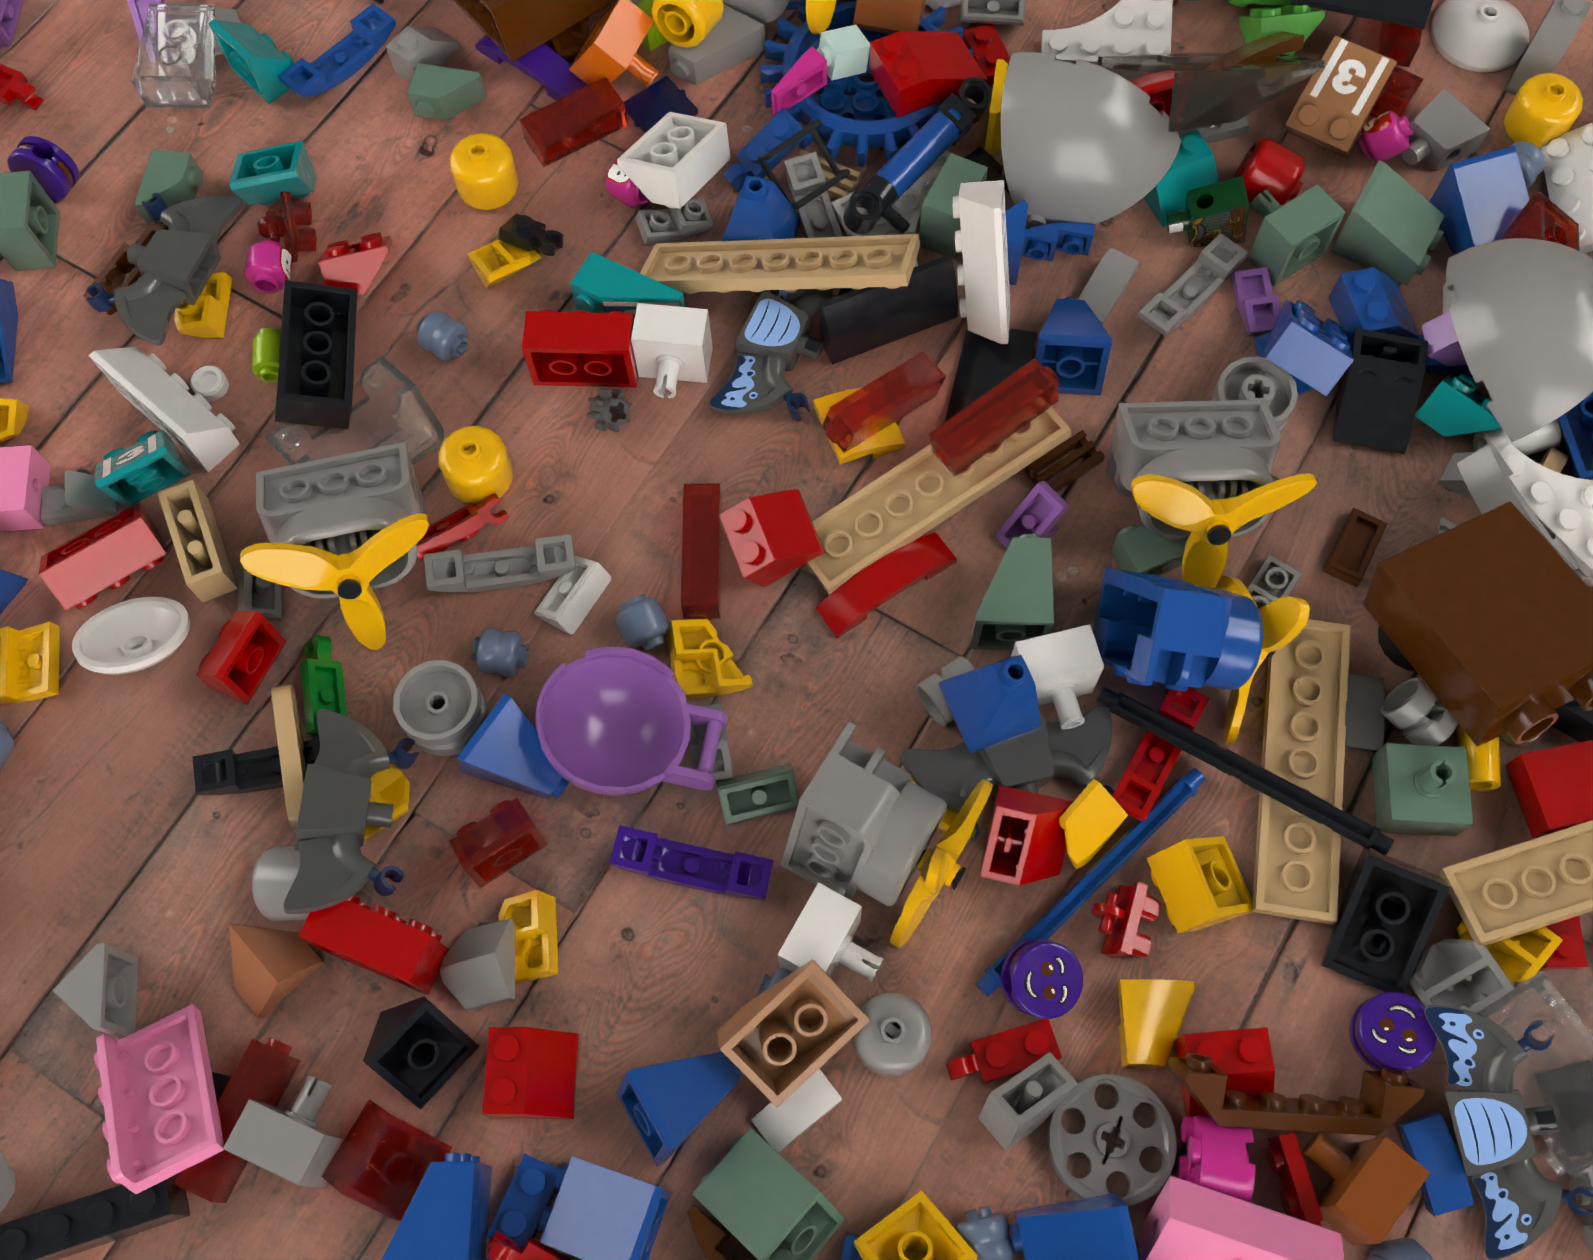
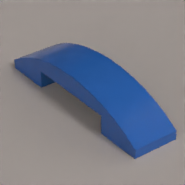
M375 4L370 5L350 21L353 30L351 33L312 63H308L301 58L278 76L279 81L301 98L318 95L338 86L359 71L379 51L396 26L395 19Z

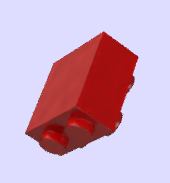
M1593 740L1522 753L1505 765L1532 839L1593 820Z

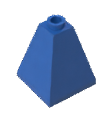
M747 175L722 241L795 238L800 225L799 214L793 209L774 182L764 180L761 177Z
M1072 297L1056 299L1039 334L1031 384L1037 391L1101 395L1112 346V338L1085 300H1076Z
M1022 655L996 661L945 679L938 684L970 754L1041 727L1036 685Z
M505 693L457 756L459 770L467 775L548 800L552 795L558 799L570 783L548 762L541 748L537 730L512 698Z
M717 1052L635 1068L625 1074L616 1094L657 1167L664 1164L734 1089L739 1082L738 1079L741 1078V1071L727 1056H724L723 1052Z

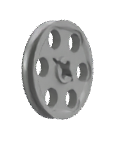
M1098 1075L1087 1078L1078 1083L1077 1088L1054 1110L1049 1119L1047 1146L1052 1165L1063 1183L1082 1199L1110 1194L1106 1188V1180L1111 1173L1120 1172L1125 1175L1129 1182V1190L1121 1199L1128 1206L1136 1205L1158 1192L1171 1174L1177 1153V1140L1173 1121L1168 1110L1157 1095L1136 1080L1120 1075ZM1099 1085H1108L1116 1092L1117 1102L1113 1108L1103 1109L1096 1104L1094 1092ZM1140 1103L1150 1105L1155 1111L1156 1120L1150 1128L1140 1127L1133 1118L1134 1108ZM1067 1109L1077 1110L1083 1117V1128L1077 1134L1066 1132L1061 1125V1115ZM1120 1117L1121 1121L1116 1131H1118L1117 1139L1122 1142V1147L1113 1148L1110 1153H1107L1105 1162L1102 1164L1106 1153V1142L1101 1139V1134L1110 1133L1113 1128H1116ZM1146 1147L1155 1148L1162 1156V1166L1155 1173L1147 1172L1140 1164V1153ZM1073 1153H1081L1089 1161V1172L1083 1178L1077 1179L1069 1174L1067 1170V1159Z

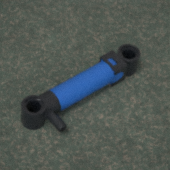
M976 77L963 81L957 94L955 95L952 92L937 108L934 116L861 189L853 192L843 215L844 223L850 231L857 234L868 233L881 217L900 234H904L909 229L910 223L892 205L951 145H956L970 130L972 124L980 120L992 98V91L987 82ZM967 98L972 99L976 104L969 102ZM856 208H864L870 215H863Z

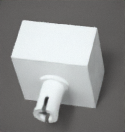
M637 303L631 342L638 376L656 378L653 392L664 398L665 388L668 390L667 398L676 396L677 380L707 383L713 349L708 309Z
M1090 624L1015 642L1011 657L1022 655L1036 685L1038 706L1054 702L1061 729H1071L1082 725L1085 719L1082 716L1076 697L1092 693L1104 669Z
M819 882L778 953L779 968L787 969L791 973L813 959L830 977L836 966L838 967L839 964H842L867 978L870 982L875 978L876 972L879 970L884 958L878 957L852 942V937L861 921L862 906Z

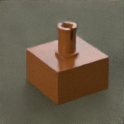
M1318 1132L1307 1143L1302 1152L1333 1177L1319 1195L1317 1201L1324 1221L1335 1231L1341 1233V1236L1352 1245L1380 1244L1430 1175L1428 1170L1387 1136L1358 1142L1349 1156H1347L1327 1140L1321 1132Z

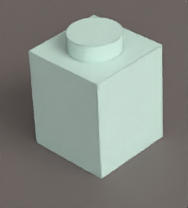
M856 24L821 32L817 51L827 60V75L831 81L866 72L870 55V43Z

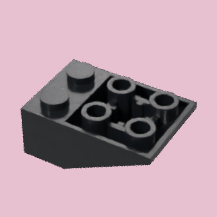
M1356 328L1348 341L1351 345L1350 350L1354 361L1339 380L1332 441L1405 454L1425 374L1428 341Z

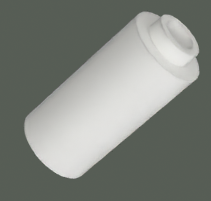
M1557 420L1514 442H1511L1502 428L1476 432L1474 435L1473 446L1474 451H1477L1492 442L1497 451L1501 452L1511 443L1527 456L1549 450L1551 447L1556 448L1561 440V431Z

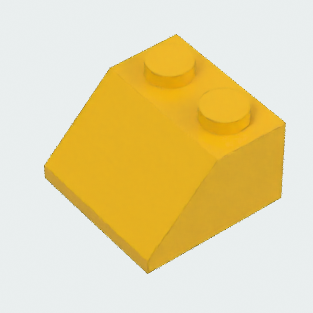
M1225 836L1184 839L1146 858L1151 868L1150 875L1152 881L1159 888L1166 904L1167 917L1175 926L1178 934L1198 931L1253 911L1251 895Z

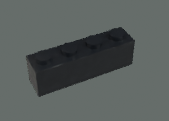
M177 1173L138 1194L133 1193L123 1185H119L1 1224L0 1260H59L190 1216L183 1173Z

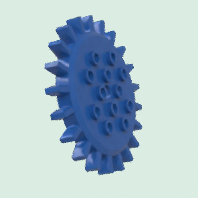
M804 0L798 2V17L804 22L800 27L783 18L777 21V35L789 41L788 45L769 40L765 41V59L783 62V65H760L761 83H779L808 49L814 47L817 50L819 48L821 34H812L806 21V2ZM837 0L832 20L826 31L853 25L857 0L839 3ZM940 6L927 17L922 16L919 31L939 32L938 28L945 23L946 9ZM961 25L946 31L958 32L963 40L964 29ZM860 29L869 43L890 35ZM969 49L972 56H974L973 49ZM870 55L865 73L833 81L827 75V85L787 110L797 122L801 121L805 125L804 127L811 121L821 120V125L816 128L819 136L828 140L826 148L833 160L838 155L841 145L856 147L855 158L857 166L864 167L866 164L868 148L884 147L885 156L889 161L898 152L897 143L907 139L910 140L934 116L937 108L945 101L943 100L897 118L887 99L878 97L884 96L877 82L874 80L865 83L859 80L863 75L872 76L869 71ZM773 88L764 90L766 109L772 107L771 91ZM847 94H852V95H854V96L848 97V96H846V95H847ZM810 133L799 143V147L803 150L814 140Z

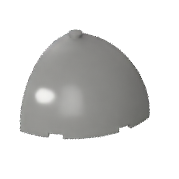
M1012 53L1002 94L1000 121L1001 150L1005 178L1013 204L1016 205L1022 200L1028 203L1026 229L1045 224L1065 222L1098 224L1122 213L1145 197L1165 176L1176 158L1181 144L1179 134L1168 115L1164 111L1158 112L1149 103L1150 96L1136 85L1101 66L1077 59L1076 64L1056 60L1057 54Z
M1513 238L1483 243L1448 258L1446 285L1450 291L1454 290L1455 302L1449 304L1458 342L1475 383L1484 382L1492 399L1487 405L1511 442L1548 425L1593 392V259L1560 243L1539 239Z

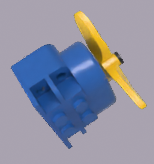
M1105 567L1093 634L1103 663L1114 668L1113 674L1127 677V681L1130 683L1151 686L1153 681L1164 683L1166 688L1178 691H1187L1188 686L1196 688L1208 686L1231 690L1225 718L1223 743L1233 745L1241 727L1254 674L1266 657H1272L1277 650L1282 649L1301 632L1307 623L1310 607L1304 599L1286 596L1278 598L1259 609L1247 587L1242 581L1234 577L1222 576L1215 588H1209L1174 578Z

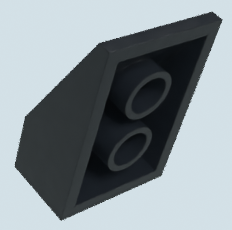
M1363 847L1348 883L1337 916V922L1334 925L1321 963L1322 966L1384 992L1405 993L1450 886L1437 875Z

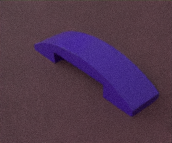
M487 35L475 44L476 50L496 63L501 64L505 60L544 85L548 96L570 110L592 91L588 84L569 70L571 65L545 44L540 45L514 62Z
M619 825L609 865L679 886L729 896L765 900L774 860L736 851L735 854H729L658 838L656 833Z

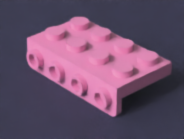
M194 1004L118 1041L114 1040L107 1033L96 1038L97 1052L94 1054V1061L100 1071L101 1087L98 1088V1095L104 1106L106 1120L102 1125V1131L108 1142L110 1159L107 1160V1170L115 1183H120L133 1193L138 1194L224 1150V1140L202 1014Z

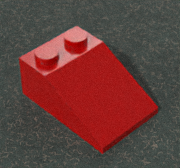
M898 31L870 42L869 71L897 118L946 100L952 92L956 95L963 81L968 78H981L987 82L986 76L958 32Z

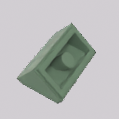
M784 764L716 781L725 824L796 808L799 804L800 799L791 764Z

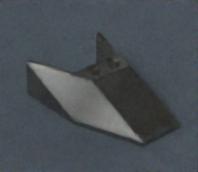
M1166 53L1099 56L1098 66L1110 70L1128 81L1140 78L1148 73H1158L1165 70L1178 71L1174 74L1168 129L1170 132H1177L1201 127L1221 128L1224 123L1236 122L1324 68L1325 60L1284 53L1277 55L1276 63L1224 65L1222 70L1200 71L1226 53Z

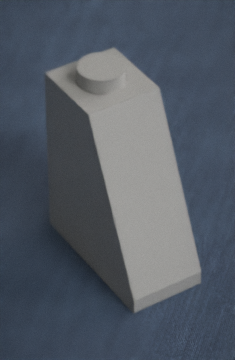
M1555 0L1504 91L1516 95L1527 79L1537 74L1553 73L1593 3L1587 0Z
M724 4L721 20L698 46L684 48L671 44L668 48L670 71L678 78L686 79L698 85L762 52L765 44V25Z

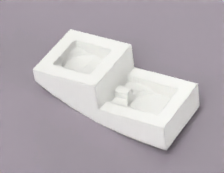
M819 1068L779 1107H776L771 1102L751 1121L767 1143L780 1153L806 1132L811 1125L838 1105L842 1098Z

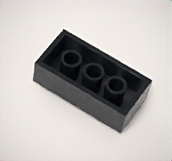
M285 280L275 422L349 430L353 399L357 289Z

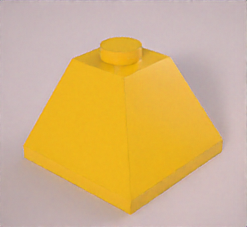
M922 1190L854 1240V1245L862 1260L978 1259V1255Z

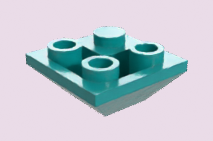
M1462 373L1458 377L1451 374L1443 379L1415 414V417L1444 437L1501 428L1487 405L1489 401H1492L1490 396L1486 397L1476 390L1479 386L1478 383H1475L1473 379Z

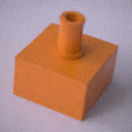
M617 0L595 24L569 70L599 94L625 70L629 71L648 87L657 76L659 70L636 52L654 20L630 0Z

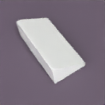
M574 556L576 570L560 576L534 612L540 619L571 635L575 633L611 581V576L598 562Z

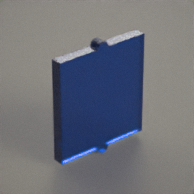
M668 76L621 103L622 109L634 121V126L640 127L644 133L648 132L669 111L689 116L698 114V108L686 97L685 90H680Z

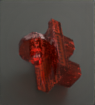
M280 192L281 208L279 209V215H276L275 211H267L265 213L266 216L262 217L257 223L258 232L262 237L278 243L280 238L283 237L284 248L291 254L292 262H297L298 252L316 251L317 238L315 229H297L296 225L312 224L310 202H292L290 192Z

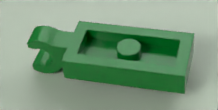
M315 635L314 644H304L306 660L300 664L306 734L309 735L318 733L316 717L319 710L326 709L347 716L342 662L331 660L332 643L330 637Z

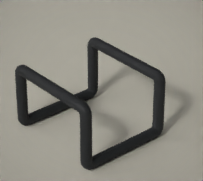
M819 119L809 122L806 127L767 153L758 156V162L769 181L774 182L789 201L766 160L771 159L808 133L811 134L835 177L798 202L790 203L794 210L803 207L850 175L849 169L839 170L816 131V128L821 125V120Z

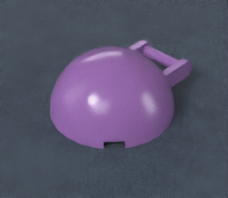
M612 646L587 650L584 657L573 661L567 666L565 663H562L545 682L539 695L535 720L541 748L548 762L563 778L576 787L595 794L622 796L639 793L657 785L661 781L699 790H712L715 782L712 771L721 729H725L727 726L728 716L718 710L687 704L684 691L673 678L674 671L652 655L632 648ZM691 724L706 727L697 770L678 766L690 741Z

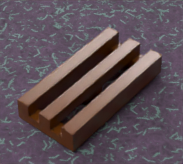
M1081 430L1028 465L1025 473L1036 485L1038 482L1047 481L1087 454L1090 458L1049 484L1055 492H1058L1103 462L1105 455L1101 450L1099 452L1096 451L1094 442L1092 440L1088 441L1086 433ZM1080 446L1079 449H1077L1076 451H1074L1058 463L1054 464L1041 474H1037L1038 472H1040L1041 470H1043L1044 468H1046L1047 466H1049L1050 464H1052L1068 452Z

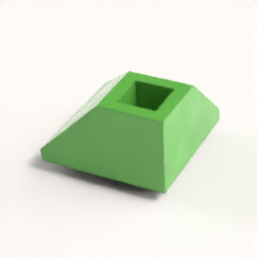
M1297 4L1281 5V8H1251L1250 15L1239 16V26L1245 45L1279 32L1304 35L1305 42L1325 18V10H1316L1308 7V5ZM1296 51L1277 55L1276 58L1293 56Z

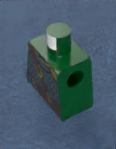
M1243 176L1188 191L1186 193L1185 210L1166 213L1168 233L1187 231L1189 243L1192 247L1208 246L1220 233L1236 244L1244 243L1249 201Z

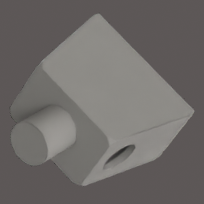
M1443 89L1411 122L1414 133L1408 136L1410 141L1409 147L1402 153V158L1409 165H1415L1422 160L1432 170H1440L1477 152L1489 133L1490 128L1447 90Z

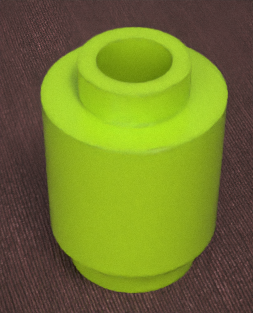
M260 329L252 341V372L265 382L273 383L278 380L281 330Z

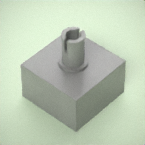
M308 1074L307 1080L292 1109H286V1111L276 1106L249 1099L223 1149L299 1186L324 1189L348 1143V1140L316 1126L317 1122L314 1121L333 1085Z

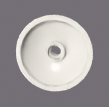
M1446 0L1438 7L1430 24V36L1437 51L1452 64L1473 72H1497L1512 66L1522 57L1529 43V29L1524 17L1516 7L1506 0Z
M141 597L123 601L100 611L88 619L76 632L72 641V651L77 662L82 667L93 672L109 675L137 672L163 661L180 647L190 630V618L182 604L169 598Z

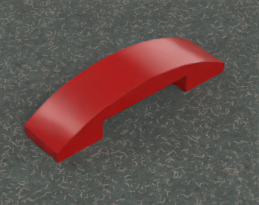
M936 532L924 535L910 544L883 556L861 570L824 599L816 607V611L834 636L838 638L865 621L867 613L922 578L928 581L956 563L957 558Z
M1188 687L1187 691L1170 689L1158 712L1193 730L1210 698ZM1149 731L1144 735L1112 795L1127 814L1143 823L1182 751Z

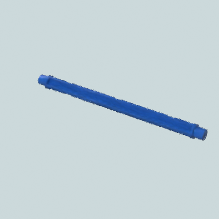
M1192 768L1184 777L1180 776L1176 780L1177 783L1153 805L1144 823L1138 820L991 967L985 969L986 974L975 983L978 989L985 996L989 997L998 987L1002 988L1001 970L1008 953L1025 940H1048L1190 797L1197 794V788L1206 780L1204 775L1196 768Z

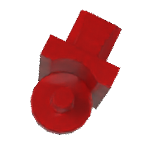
M1139 881L1134 882V885L1131 886L1118 885L1116 893L1108 892L1105 904L1094 903L1092 905L1091 914L1101 919L1098 931L1106 934L1101 954L1111 958L1121 956L1142 958L1149 955L1152 943L1151 938L1137 932L1140 920L1147 923L1155 921L1159 914L1161 902L1147 894L1148 885Z

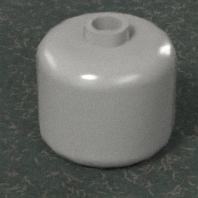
M295 845L270 847L260 855L254 867L252 875L254 902L259 912L270 921L306 920L310 913L287 914L284 911L285 898L300 867L299 850H295Z
M886 992L869 999L860 1009L869 1017L870 1021L852 1037V1044L857 1058L867 1070L881 1077L897 1078L911 1073L922 1063L931 1045L932 1026L927 1012L916 1000L902 993Z

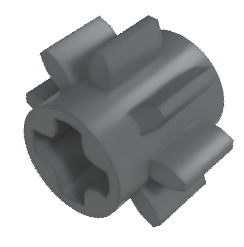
M599 388V395L588 399L590 402V412L586 416L597 420L595 424L596 429L605 431L609 428L611 431L619 432V425L630 422L629 408L632 406V403L622 400L624 396L623 391L613 389L610 392L608 389Z

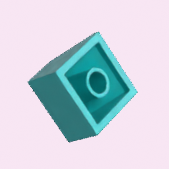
M215 19L208 23L230 68L268 104L290 90L279 81L278 76L295 63L286 51L279 52L275 43L266 33L261 35L250 24Z
M1197 129L1179 136L1181 144L1171 167L1161 181L1143 197L1162 228L1167 226L1166 213L1185 210L1186 193L1188 191L1219 182L1214 154Z
M302 140L237 154L229 186L248 205L257 203L269 205L281 198L292 196L298 199L306 197L311 192H314L317 176Z

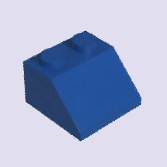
M1375 267L1340 274L1328 298L1339 325L1345 329L1343 333L1348 337L1347 341H1349L1356 328L1419 339L1418 331L1396 280Z

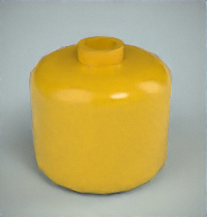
M654 0L651 12L656 28L667 41L679 47L691 48L698 46L721 20L724 3L723 0Z
M1537 74L1527 79L1518 90L1505 113L1504 127L1507 135L1514 143L1529 142L1538 148L1559 138L1564 133L1569 132L1582 111L1583 97L1581 91L1572 80L1559 74Z
M472 134L460 140L452 149L449 158L451 173L457 192L466 204L481 210L498 209L509 203L516 195L519 185L517 170L512 151L503 139L493 134Z
M466 426L452 432L443 441L438 452L439 468L452 495L466 504L472 503L475 506L489 495L497 494L501 498L509 490L513 480V466L501 437L492 430L481 426Z

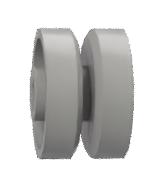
M1260 356L1243 357L1230 363L1221 373L1210 401L1266 399L1277 428L1281 433L1295 408L1298 392L1295 380L1284 369Z
M447 660L426 661L413 667L400 680L394 693L393 711L399 725L409 738L415 741V744L420 749L436 756H450L459 754L487 718L488 705L472 675L461 665Z

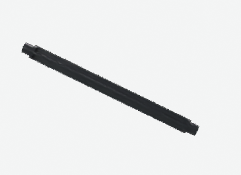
M1104 687L1097 699V702L1109 708V712L1153 733L1158 738L1216 769L1241 780L1246 785L1331 828L1334 832L1363 846L1367 850L1372 848L1386 855L1394 842L1390 837L1380 833L1379 828L1344 810L1334 807L1331 803L1128 697L1122 692L1116 693Z

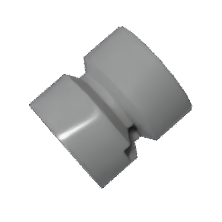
M958 656L943 666L941 675L932 674L915 687L922 705L929 715L941 726L947 725L954 718L938 685L939 682L975 669L962 656Z
M1419 678L1409 679L1397 686L1385 698V702L1380 708V712L1397 729H1403V735L1413 745L1438 746L1453 733L1458 724L1442 702L1435 701L1436 695Z

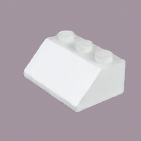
M669 111L617 159V164L652 203L665 205L668 208L681 209L730 160L727 125L724 122Z

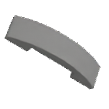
M816 151L784 160L786 176L794 203L826 183ZM827 191L803 207L796 209L805 238L843 237Z
M1220 233L1200 253L1198 260L1163 294L1159 292L1138 312L1137 316L1164 336L1172 333L1189 320L1219 290L1242 263L1248 252Z
M1492 442L1457 463L1463 480L1482 514L1511 501L1573 571L1579 567L1557 535L1553 538L1550 536L1509 478L1513 472Z
M571 534L535 539L534 546L463 555L461 549L424 554L428 591L482 592L509 589L547 581L576 570Z

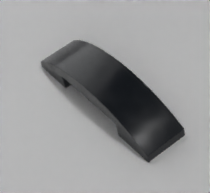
M318 733L311 734L312 740L303 741L306 769L308 764L315 763L319 754L320 741ZM278 746L239 754L230 749L192 757L197 795L239 794L283 787Z

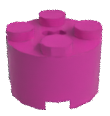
M1184 1116L1181 1124L1182 1142L1186 1143L1185 1156L1178 1155L1176 1178L1251 1203L1255 1180V1164L1249 1163L1246 1142L1254 1143L1252 1128L1219 1126L1210 1117Z

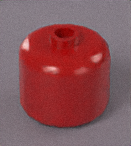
M1263 137L1258 139L1248 150L1233 178L1243 176L1249 205H1251V202L1259 193L1262 194L1264 190H1268L1270 195L1283 206L1288 200L1291 201L1296 198L1303 185L1300 179L1304 171L1305 161L1300 154L1270 138Z

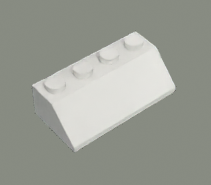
M1004 180L961 183L959 196H953V218H960L961 230L955 231L956 253L962 252L963 264H958L957 267L958 285H965V296L960 297L961 318H967L968 331L1000 344H1008L1011 304Z
M135 346L96 350L88 355L126 400L160 430L166 432L180 448L207 472L211 471L240 445L232 433L236 428L222 413L215 416L210 412L213 408L207 400L199 393L192 396L188 392L189 386L176 373L169 376L165 372L167 367L153 353L146 356Z

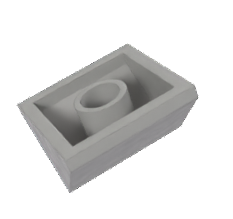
M106 943L96 944L52 991L92 1029L120 1038L135 1032L138 957Z

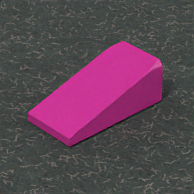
M814 47L808 49L772 89V114L774 116L783 107L788 110L827 85V60Z

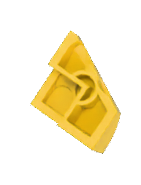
M533 890L504 899L498 917L499 921L510 918L515 922V983L559 974L556 897L540 890Z

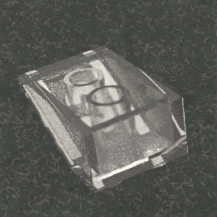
M149 4L131 80L146 107H211L216 83L215 36L208 23L215 19L213 5Z

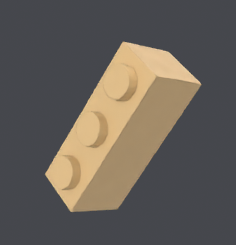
M190 480L158 492L181 570L189 589L202 602L237 590L238 587L209 499L195 481Z

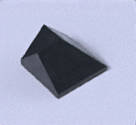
M423 996L380 1013L363 1061L421 1110L478 1049L479 1045Z

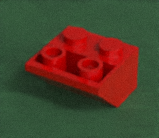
M998 785L982 853L980 877L1023 885L1060 875L1067 846L1065 831L1059 824V818L1073 801Z

